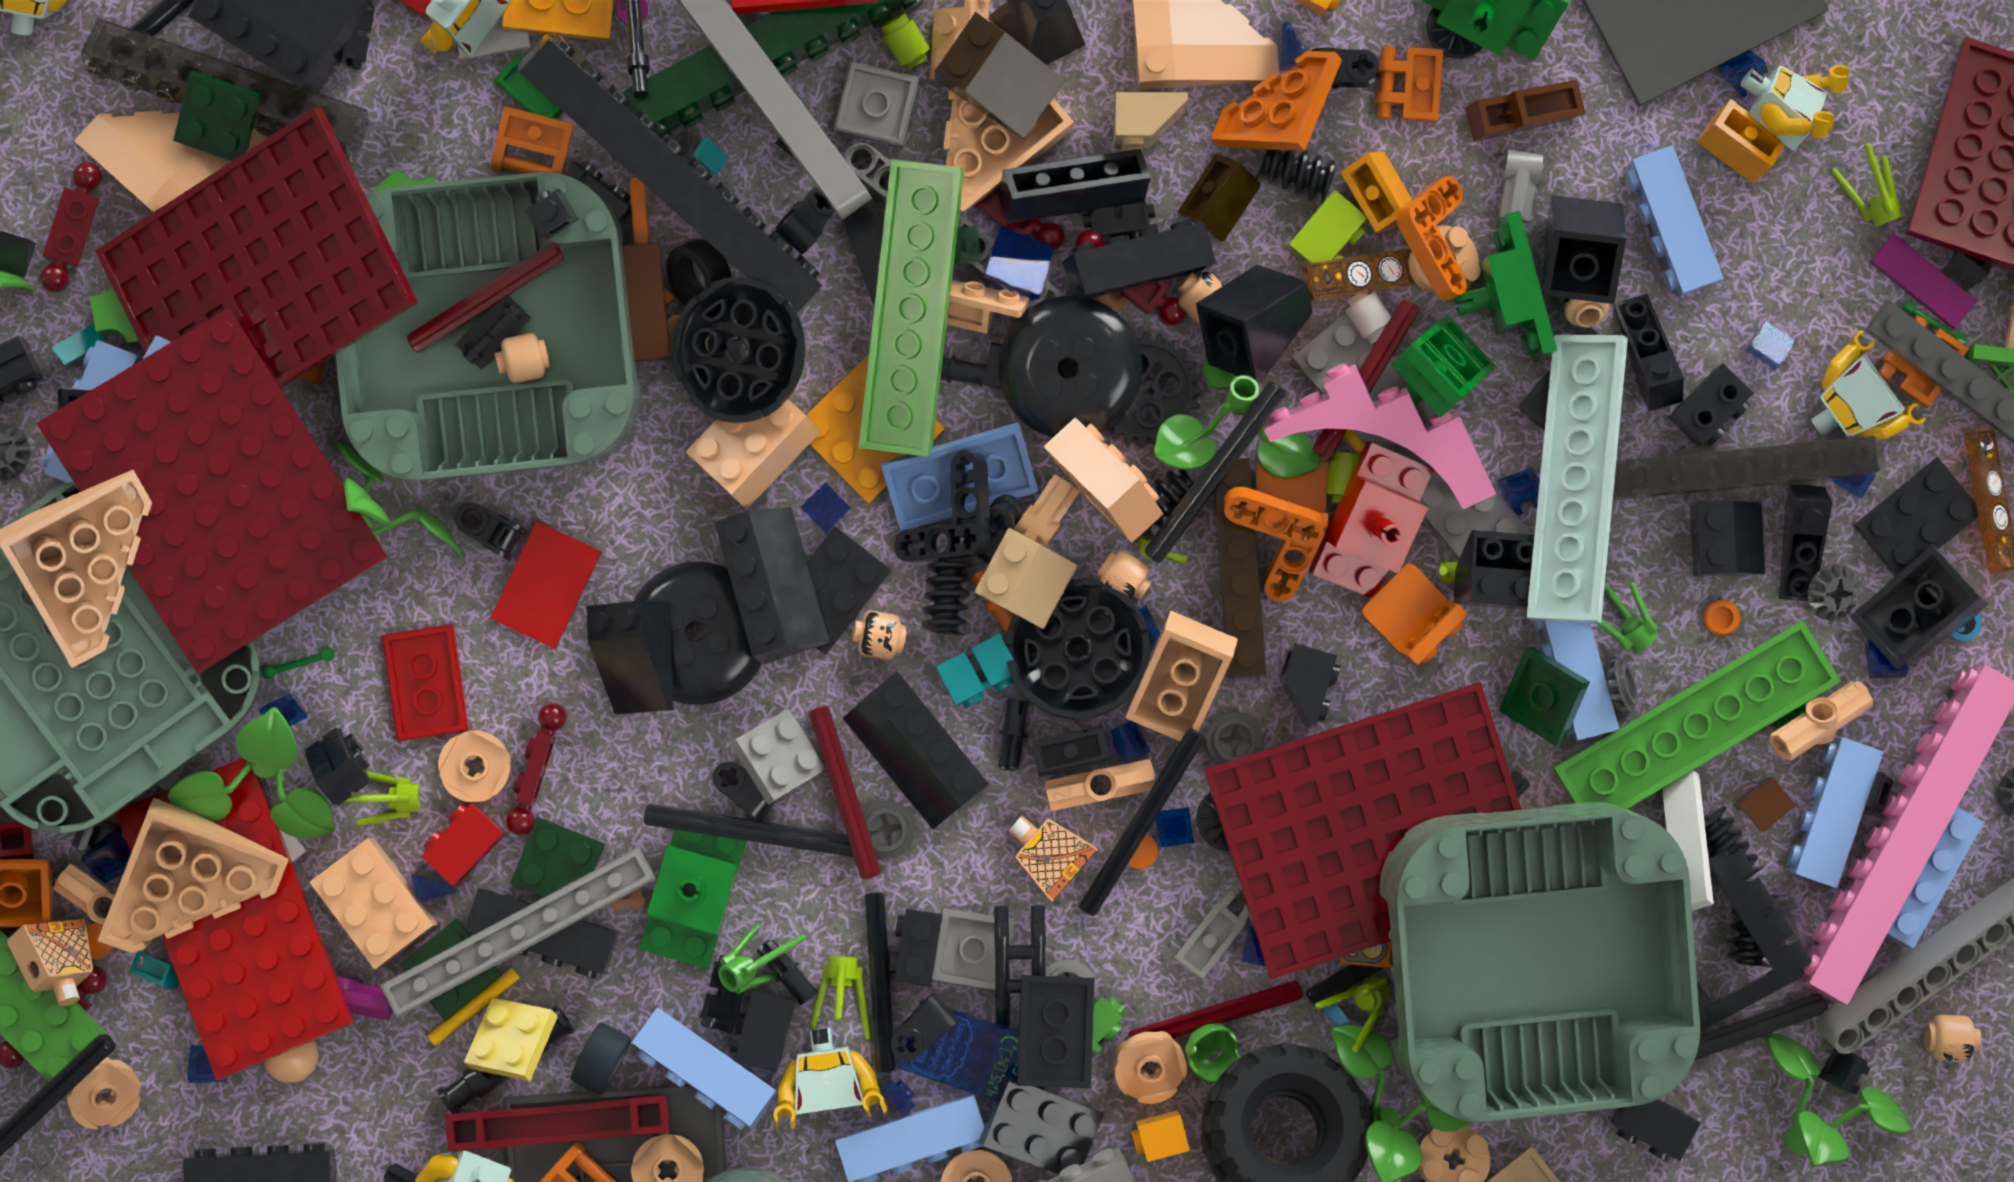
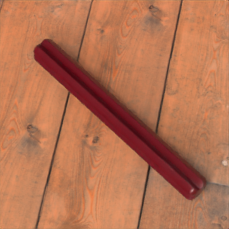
M556 243L548 244L407 335L409 345L417 353L423 351L564 260L563 252Z
M1403 299L1399 303L1359 369L1369 394L1419 313V308L1408 300ZM1323 429L1312 447V451L1321 458L1329 460L1348 429Z
M828 706L818 707L809 713L860 878L862 880L871 879L880 875L881 869L830 708Z
M1294 980L1131 1030L1128 1033V1037L1131 1038L1143 1032L1164 1031L1170 1034L1173 1039L1190 1034L1206 1024H1222L1300 1000L1303 997L1302 989L1299 982Z

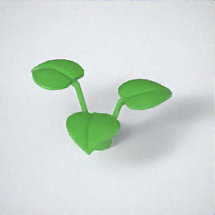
M1206 356L1202 369L1204 378L1214 389L1223 390L1229 388L1225 403L1205 430H1203L1200 421L1190 415L1179 414L1168 418L1161 425L1157 433L1153 451L1156 458L1170 467L1182 470L1198 469L1208 464L1217 450L1215 442L1208 435L1215 430L1227 412L1231 411L1235 415H1244L1259 393V385L1256 380L1250 376H1236L1210 366ZM1263 427L1258 432V438L1264 443L1258 448L1257 459L1261 467L1270 475L1282 479L1294 478L1315 471L1320 467V457L1312 451L1313 444L1302 432L1272 442L1269 441L1264 433Z
M341 440L333 444L334 447L339 448L346 460L364 475L365 485L363 488L350 478L344 480L348 511L360 512L375 537L409 519H415L453 548L456 559L461 556V551L448 527L439 518L420 506L416 510H412L390 521L385 511L368 495L374 481L380 485L384 482L381 472L366 462L349 444ZM373 519L384 524L374 530L371 528L375 524Z
M276 707L248 722L239 730L235 741L236 748L239 754L247 761L245 767L230 785L224 787L223 780L217 773L199 771L188 774L172 786L168 795L172 805L181 807L209 821H219L225 818L232 808V800L228 794L235 790L250 770H253L261 778L275 776L277 796L281 802L272 807L270 815L281 831L297 838L314 839L326 836L335 830L331 806L319 792L313 789L297 788L292 790L288 796L284 793L283 769L288 768L294 762L297 755V744L289 724Z
M1357 1025L1335 1027L1330 1033L1334 1040L1337 1058L1342 1067L1353 1077L1362 1080H1369L1377 1075L1372 1105L1368 1109L1372 1125L1366 1131L1365 1141L1370 1162L1379 1182H1394L1411 1175L1421 1165L1422 1150L1417 1140L1410 1133L1399 1131V1128L1424 1111H1426L1430 1125L1440 1131H1458L1466 1127L1471 1121L1459 1119L1443 1112L1420 1092L1419 1097L1423 1104L1418 1105L1401 1118L1391 1108L1379 1109V1101L1385 1080L1383 1068L1388 1067L1393 1060L1388 1044L1379 1034L1371 1030L1359 1051L1353 1052L1352 1047L1363 1027Z
M1773 1033L1761 1037L1766 1041L1773 1060L1786 1075L1799 1081L1805 1080L1804 1092L1796 1111L1791 1115L1795 1122L1783 1133L1782 1140L1793 1153L1797 1155H1805L1807 1153L1811 1167L1828 1163H1840L1846 1160L1849 1156L1848 1146L1841 1134L1834 1128L1860 1112H1868L1871 1122L1888 1133L1906 1134L1912 1129L1904 1112L1895 1100L1876 1087L1863 1088L1860 1092V1098L1864 1104L1856 1106L1826 1125L1818 1115L1804 1111L1814 1085L1813 1077H1817L1821 1073L1815 1056L1803 1044L1790 1037Z

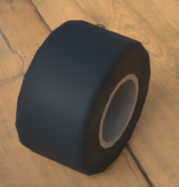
M599 1023L587 1040L574 1066L571 1080L599 1095L604 1094L626 1055L631 1043V1037L605 1023Z

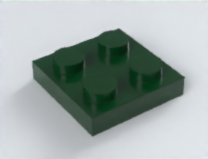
M196 71L191 72L188 77L173 141L233 161L248 151L262 94Z
M1528 647L1525 648L1499 711L1553 745L1559 746L1564 744L1590 681L1536 648Z
M537 817L510 884L541 897H546L593 872L605 843Z
M455 919L399 965L406 972L470 938L471 935L465 930L461 922ZM494 966L429 1002L442 1019L446 1021L499 978L502 973Z

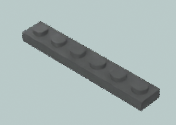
M1885 301L1865 331L2014 443V394L1893 302Z

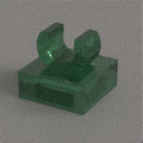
M978 226L959 227L954 265L982 262Z

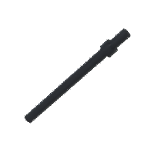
M625 0L630 55L627 57L628 73L632 75L634 97L643 99L648 96L646 74L649 73L650 68L649 57L644 52L640 0Z

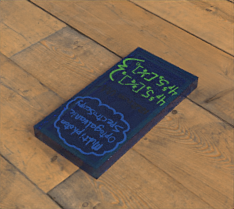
M921 998L919 1005H920L925 999H922V998ZM949 1008L959 1018L958 1022L915 1059L907 1061L901 1059L898 1069L995 1101L1005 1075L1017 1079L1018 1030ZM913 1035L908 1037L905 1047L911 1045L915 1048L913 1044L916 1038Z

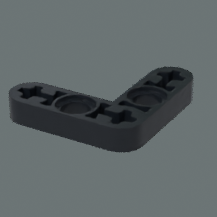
M963 450L953 457L950 467L953 524L901 531L894 542L895 554L899 559L916 563L980 556L988 550L991 540L988 466L982 454ZM972 462L973 469L965 472V465H969ZM965 483H974V487L965 486ZM972 493L976 497L977 503L974 511L968 513L965 509V500ZM941 533H944L948 539L947 548L943 552H939L936 546L937 538ZM976 535L975 542L971 544L960 543V537L967 538ZM914 541L924 542V548H913L911 551H909L908 545Z

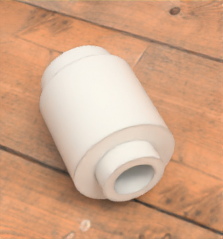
M1363 290L1347 301L1351 307L1345 310L1361 337L1363 339L1367 338L1372 345L1378 340L1391 315L1376 292L1368 294L1366 290Z

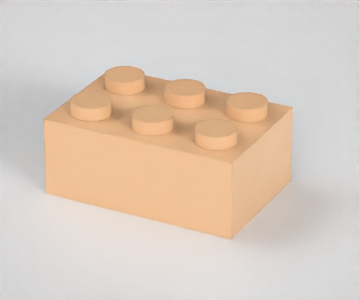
M787 399L775 412L753 422L730 423L716 419L687 449L686 453L747 510L821 431L799 408Z
M1074 418L1043 447L1066 479L1132 543L1163 515V512L1156 503L1160 497L1146 483L1148 481L1147 478L1135 465L1130 467L1124 462L1126 461L1125 457L1113 444L1108 446L1103 442L1105 440L1104 437L1092 424L1085 427Z
M1170 611L1151 653L1140 685L1130 700L1125 718L1178 741H1181L1189 728L1199 731L1233 658L1238 639Z
M367 838L309 882L374 970L385 966L439 925L375 838Z

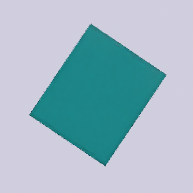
M706 136L693 153L694 158L716 176L729 158Z
M91 324L51 348L62 363L71 368L85 358L88 349L91 346L94 347L97 340L104 343L106 341L96 332L94 324Z
M137 951L130 972L163 987L177 989L179 980L172 963ZM140 957H143V963L140 970H138L136 967Z

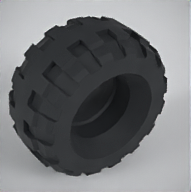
M1280 1043L1264 1046L1245 1054L1234 1061L1219 1076L1211 1088L1203 1107L1201 1143L1203 1153L1206 1155L1211 1168L1210 1171L1218 1182H1354L1364 1168L1368 1158L1365 1136L1366 1131L1372 1125L1367 1107L1369 1104L1363 1089L1360 1090L1352 1075L1341 1064L1327 1056V1053L1314 1047L1308 1048L1293 1043ZM1279 1096L1293 1098L1302 1103L1312 1114L1317 1127V1142L1313 1151L1303 1161L1291 1165L1277 1164L1266 1158L1257 1148L1251 1133V1122L1257 1108L1268 1099Z

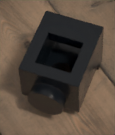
M560 188L552 193L548 190L539 194L530 201L532 206L528 207L525 211L539 235L546 239L552 238L579 220Z

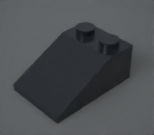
M1931 545L1850 617L1891 664L1899 670L1961 629L1989 604L1942 552L1934 545Z
M631 601L586 606L588 644L614 713L632 714L674 710L670 602Z

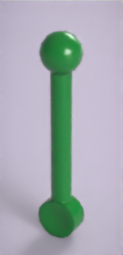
M1906 301L1902 304L1901 309L1908 315H1918L1924 318L1930 326L1935 329H1942L1964 345L1968 342L1967 334L1964 332L1955 333L1916 309L1913 302Z
M325 647L319 654L275 667L266 665L262 669V676L266 679H272L276 673L320 660L332 661L335 657V652L332 648Z

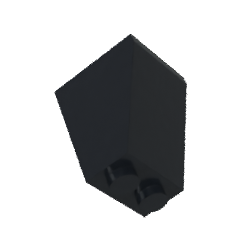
M1551 195L1545 231L1543 296L1608 304L1615 303L1626 244L1623 204Z
M1258 264L1195 303L1208 365L1236 376H1250L1257 383L1263 381L1313 314L1310 290L1306 281Z

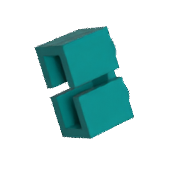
M1000 633L971 648L987 679L986 682L981 684L965 652L936 666L956 706L963 703L967 709L984 700L985 698L982 693L995 686L997 692L1014 684L1007 666V661L1014 659Z

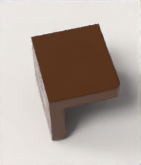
M1766 777L1733 804L1737 810H1743L1760 831L1768 829L1796 806L1773 777Z

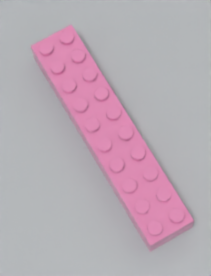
M1986 664L1969 667L1966 671L1960 670L1953 679L1950 686L1954 690L1953 695L1948 703L1943 701L1937 708L1933 717L1937 724L1931 734L1926 732L1920 739L1916 747V751L1920 753L1914 765L1908 764L1901 773L1898 781L1902 784L1901 789L1896 797L1891 795L1888 798L1884 811L1881 813L1885 818L1880 827L1874 826L1864 841V845L1868 847L1861 860L1856 858L1848 869L1846 876L1850 878L1849 883L1844 891L1839 889L1830 902L1829 908L1833 912L1827 922L1821 921L1812 935V940L1815 941V944L1808 954L1812 963L1803 968L1805 974L1797 979L1796 982L1822 995L1833 1003L1849 1004L2014 705V680Z

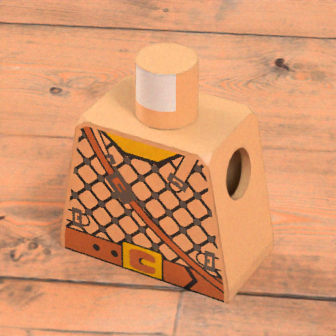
M1022 815L1008 831L1024 845L1015 858L1052 902L1098 850L1092 844L1049 818L1037 829Z
M84 918L24 924L7 939L8 946L31 990L34 992L53 990L58 1006L61 1007L74 1004L80 1000L76 986L86 979L93 970Z

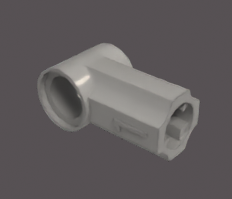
M1507 149L1504 161H1507L1506 169L1501 177L1504 185L1498 219H1502L1508 213L1520 211L1523 223H1529L1535 186H1538L1541 177L1543 155Z

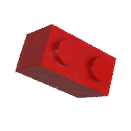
M471 803L468 807L464 804L459 806L449 817L448 820L452 824L443 834L439 830L436 831L423 845L427 851L421 857L452 886H458L506 834L475 803Z

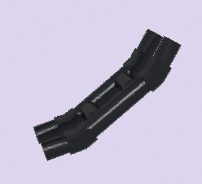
M1045 905L1030 906L1031 945H1009V906H994L996 1026L999 1029H1007L1010 1026V994H1020V979H1010L1009 960L1031 959V975L1046 976Z

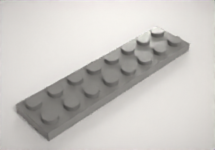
M1345 313L1292 356V360L1323 395L1327 391L1322 379L1328 377V370L1346 363L1348 367L1355 364L1359 371L1375 344L1371 345L1367 338L1363 339L1347 313ZM1389 362L1369 395L1372 401L1375 402L1379 400L1378 395L1383 391L1396 386L1401 390L1407 383ZM1421 401L1415 407L1423 424L1427 425L1431 423L1429 418L1433 414ZM1353 430L1364 444L1369 440L1429 465L1408 448L1382 436ZM1434 470L1420 500L1422 504L1428 507L1424 518L1458 559H1460L1471 530L1517 534L1530 533V530L1496 490V495L1463 509L1449 485Z

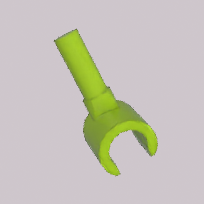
M1142 535L1139 537L1138 550L1145 559H1150L1144 551L1153 538ZM1170 551L1165 559L1185 564L1187 556Z
M1458 561L1439 563L1441 584L1455 583V568Z

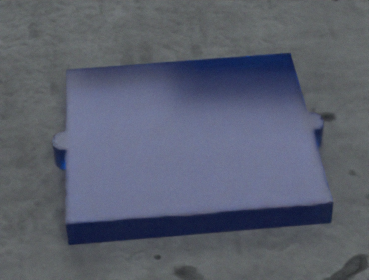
M999 226L984 278L1006 286L1009 291L1016 290L1039 299L1054 247L1030 238L1029 234L1022 235Z

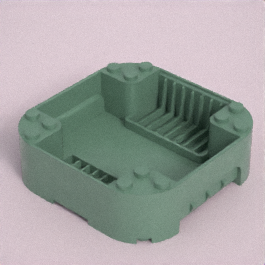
M535 172L393 187L365 195L418 301V304L335 355L343 424L353 447L366 462L377 470L396 478L439 480L585 464L605 457L619 447L637 421L641 407L642 387L638 384L635 368L623 257V244L626 243L625 235L615 212L599 194L572 177L552 172ZM560 188L579 220L552 238L546 239L539 235L525 211L528 207L532 206L530 201L539 194L548 190L552 193ZM556 243L563 252L564 260L509 295L531 317L515 336L534 333L538 340L544 339L550 367L545 368V374L542 378L514 384L508 379L507 373L499 374L496 356L481 370L475 363H470L462 355L463 352L455 344L490 308L421 352H415L409 345L407 340L409 333L548 244Z
M73 481L64 484L25 509L20 515L0 529L30 513L75 495L80 491ZM0 546V806L20 823L36 830L51 833L81 831L108 820L227 735L245 719L255 703L261 679L260 660L254 642H250L197 675L131 570L126 566L121 585L125 586L117 615L111 614L105 632L110 637L106 650L71 668Z
M1604 802L1553 805V807L1436 817L1411 828L1404 834L1405 837L1397 844L1395 849L1389 852L1383 865L1379 889L1380 896L1386 900L1388 905L1391 928L1389 931L1393 954V967H1391L1395 980L1396 1003L1394 1004V1009L1397 1012L1399 1035L1398 1039L1391 1040L1392 1051L1404 1077L1437 1108L1459 1119L1486 1122L1631 1107L1650 1103L1663 1097L1684 1079L1695 1060L1700 1041V1016L1690 878L1686 859L1681 848L1672 835L1662 826L1647 817L1618 805Z

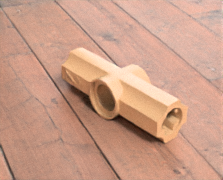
M1054 474L1034 506L1031 504L1014 531L1047 547L1048 542L1061 526L1059 522L1080 491L1063 478Z
M1851 681L1827 698L1816 697L1810 700L1804 713L1770 734V744L1773 746L1775 754L1783 761H1792L1816 744L1822 745L1832 742L1836 738L1838 729L1872 708L1873 698L1870 696L1868 688L1860 681Z
M1151 759L1046 780L1044 782L1050 811L1052 812L1150 791L1156 780ZM1104 775L1110 780L1111 788L1106 795L1099 796L1091 790L1090 782L1094 776Z
M70 863L62 871L52 888L86 912L92 921L103 925L106 917L100 911V903L106 897L113 901L116 894L115 891L107 888L74 863ZM153 939L145 942L146 947L152 942Z

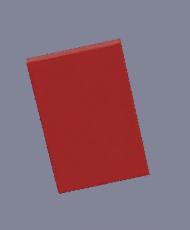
M536 521L490 619L557 649L602 551Z
M454 624L382 635L397 742L469 731Z

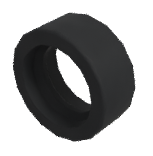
M703 238L692 240L674 248L669 253L666 263L670 287L684 306L687 305L693 296H698L710 287L711 283L732 277L724 255ZM693 261L702 272L705 288L696 277Z

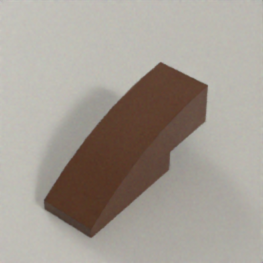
M1577 80L1517 90L1509 95L1477 100L1465 107L1474 142L1550 125L1586 114Z
M659 243L623 246V257L635 362L670 359L666 297Z

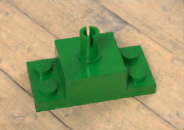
M1421 0L1440 10L1436 23L1499 56L1505 46H1508L1533 60L1536 59L1570 0Z
M1516 211L1506 214L1497 225L1498 231L1493 232L1496 249L1501 253L1487 256L1479 265L1484 287L1467 291L1454 298L1455 305L1470 302L1458 305L1456 310L1459 316L1489 308L1496 335L1524 328L1526 334L1521 335L1523 351L1526 356H1532L1533 362L1548 359L1557 351L1521 212Z
M1449 314L1408 346L1391 364L1409 383L1405 387L1414 405H1418L1424 399L1440 418L1497 367Z
M674 830L671 843L667 845L647 911L649 916L639 949L709 969L746 847V840Z

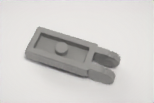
M1239 881L1234 883L1220 903L1218 901L1215 903L1173 957L1175 961L1201 981L1246 925L1244 922L1249 917L1246 903L1238 916L1227 909L1229 904L1242 891Z

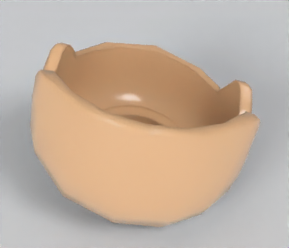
M314 1040L263 1062L264 1069L275 1080L280 1082L295 1083L305 1080L315 1070L319 1054L316 1042Z

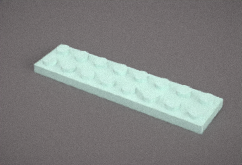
M1554 335L1557 351L1552 354L1527 618L1538 621L1601 623L1628 339L1624 335Z

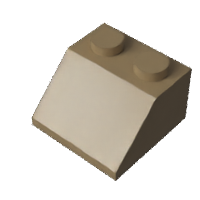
M1116 92L1114 100V148H1121V151L1141 149L1142 153L1143 148H1150L1185 113L1188 92Z
M1008 528L975 593L1044 629L1078 565Z

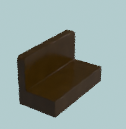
M1216 153L1177 212L1193 223L1204 222L1206 230L1216 239L1223 242L1261 187V182L1256 180L1239 162Z

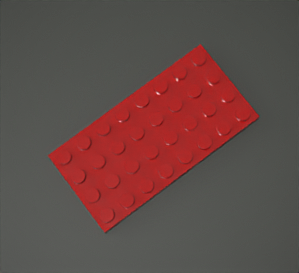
M240 758L210 772L220 775L224 787L231 784L245 767L247 760ZM250 770L235 790L228 794L232 800L230 812L225 818L214 823L289 859L276 893L264 899L259 894L240 902V909L216 919L211 914L193 922L194 927L168 939L165 934L162 935L216 1080H223L354 1024L281 831L271 818L272 807L260 777L253 770ZM171 789L123 808L116 813L130 853L133 851L153 798L171 804L168 799Z

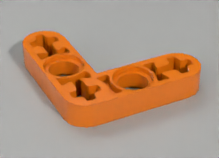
M1449 175L1430 183L1399 209L1396 216L1399 230L1435 293L1444 301H1449L1464 294L1467 288L1465 276L1436 226L1463 201V191L1460 184L1453 176Z
M1247 487L1232 488L1226 493L1224 498L1225 516L1236 524L1282 539L1264 576L1265 594L1271 600L1278 602L1291 599L1295 595L1324 537L1323 517L1315 510ZM1241 501L1246 502V505H1243L1240 509L1235 508V505H1239ZM1257 506H1259L1258 515L1255 516L1254 512H1257ZM1275 510L1281 512L1284 518L1279 522L1273 523L1267 521L1264 516L1269 511ZM1308 524L1314 525V528H1309L1307 532L1302 531V528H1306ZM1290 550H1298L1303 553L1304 557L1299 561L1292 562L1287 560L1284 555ZM1283 571L1286 572V583H1282L1280 588L1275 587L1274 583L1278 584L1283 576Z

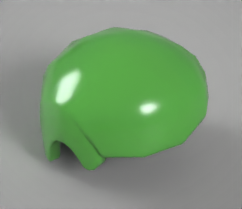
M1220 1023L1206 1024L1191 1033L1185 1046L1186 1061L1199 1078L1206 1083H1215L1219 1076L1234 1061L1241 1058L1237 1045L1239 1041L1226 1026ZM1218 1049L1222 1051L1216 1060H1209V1055Z

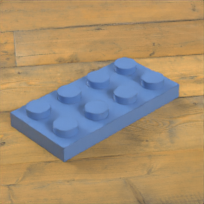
M1019 422L932 447L930 457L907 454L880 462L900 532L952 517L950 467L953 457L963 450L979 452L987 461L989 506L998 496L1003 494L1019 498L1038 492ZM972 462L969 465H965V472L973 469ZM965 483V486L974 487V483ZM972 493L965 500L967 512L974 511L976 507V497Z

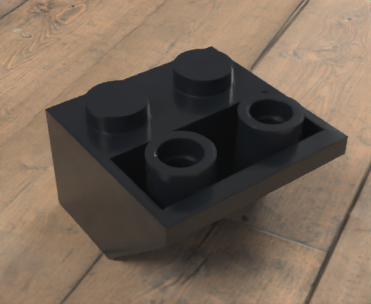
M1471 530L1455 568L1454 602L1459 605L1527 609L1535 535Z
M1294 643L1289 647L1280 683L1303 725L1314 727L1318 722L1325 721L1330 705V700L1325 699L1328 687L1335 686L1341 665L1335 664L1337 655Z

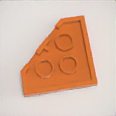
M1305 51L1294 59L1296 65L1280 76L1275 72L1252 88L1255 93L1243 102L1237 104L1234 101L1223 108L1210 139L1217 147L1305 151L1342 59L1336 52Z

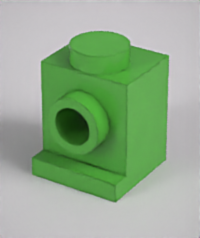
M1101 995L1094 1002L1092 1049L1097 1054L1102 1049L1098 1042L1102 1038L1108 1042L1119 1032L1122 1026L1118 1022L1127 1012L1113 996L1106 1000Z

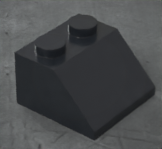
M1712 501L1696 502L1690 505L1693 577L1765 574L1762 503Z

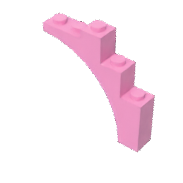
M1343 363L1328 370V377L1322 379L1327 393L1323 395L1319 391L1311 393L1300 400L1301 405L1289 411L1287 407L1275 410L1263 426L1270 442L1298 432L1325 428L1350 429L1382 436L1408 448L1427 462L1449 485L1463 509L1496 495L1458 411L1450 413L1448 410L1441 418L1435 414L1429 418L1431 423L1424 425L1407 388L1399 390L1397 386L1383 391L1378 395L1379 400L1373 402L1355 364L1348 367L1346 363Z

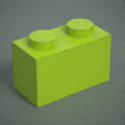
M1334 190L1290 242L1287 250L1308 268L1312 265L1341 262L1344 256L1340 254V251L1349 242L1354 246L1367 231L1362 226L1367 217ZM1339 263L1327 264L1326 270L1332 273L1336 268V264ZM1324 265L1314 266L1313 270L1320 277L1325 268Z

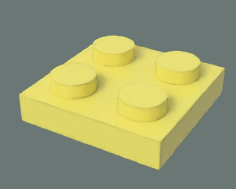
M491 998L464 1063L470 1069L531 1081L558 1015L551 1009Z

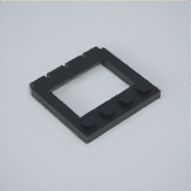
M1724 849L1709 858L1711 880L1716 879L1773 970L1713 1003L1697 981L1700 1032L1803 977L1805 974L1803 968L1812 963L1810 956L1799 939L1788 945L1785 942L1786 939L1795 933L1780 909L1777 908L1770 913L1766 912L1765 908L1771 906L1775 901L1761 879L1757 877L1750 882H1747L1745 879L1755 870L1741 849L1732 854H1729L1727 849Z

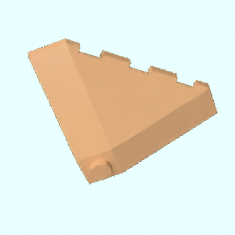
M1132 0L1138 90L1257 83L1264 81L1275 72L1280 76L1278 45L1269 37L1263 38L1248 25L1250 21L1231 4L1225 5L1221 0Z
M983 12L980 14L981 16L989 20ZM962 28L958 33L955 34L954 42L956 41V39L958 38V36L964 28ZM949 90L948 99L952 100L951 119L946 121L943 149L947 150L946 166L965 168L960 211L964 213L1000 187L1004 169L1030 165L1073 131L1074 121L1055 98L1050 102L1026 139L1023 140Z
M162 110L134 112V116L113 117V114H98L74 140L153 212L231 162L173 141L180 113L163 114ZM258 113L248 150L267 139L275 130Z
M134 470L30 513L0 529V546L71 668L105 651L110 638L109 635L105 634L111 614L117 615L125 590V586L121 585L127 564L133 565L141 540L139 536H136L142 515L148 516L152 505Z
M153 798L97 941L134 953L146 948V941L163 934L168 939L194 927V921L212 914L214 919L240 909V902L260 894L261 898L264 899L276 893L289 859L199 815Z

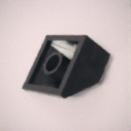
M1008 0L989 15L993 24L1008 33L1046 65L1085 45L1067 0Z

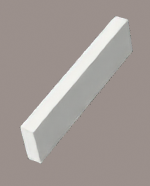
M1692 770L1663 787L1662 793L1666 830L1678 843L1688 866L1692 911L1714 903L1699 774Z

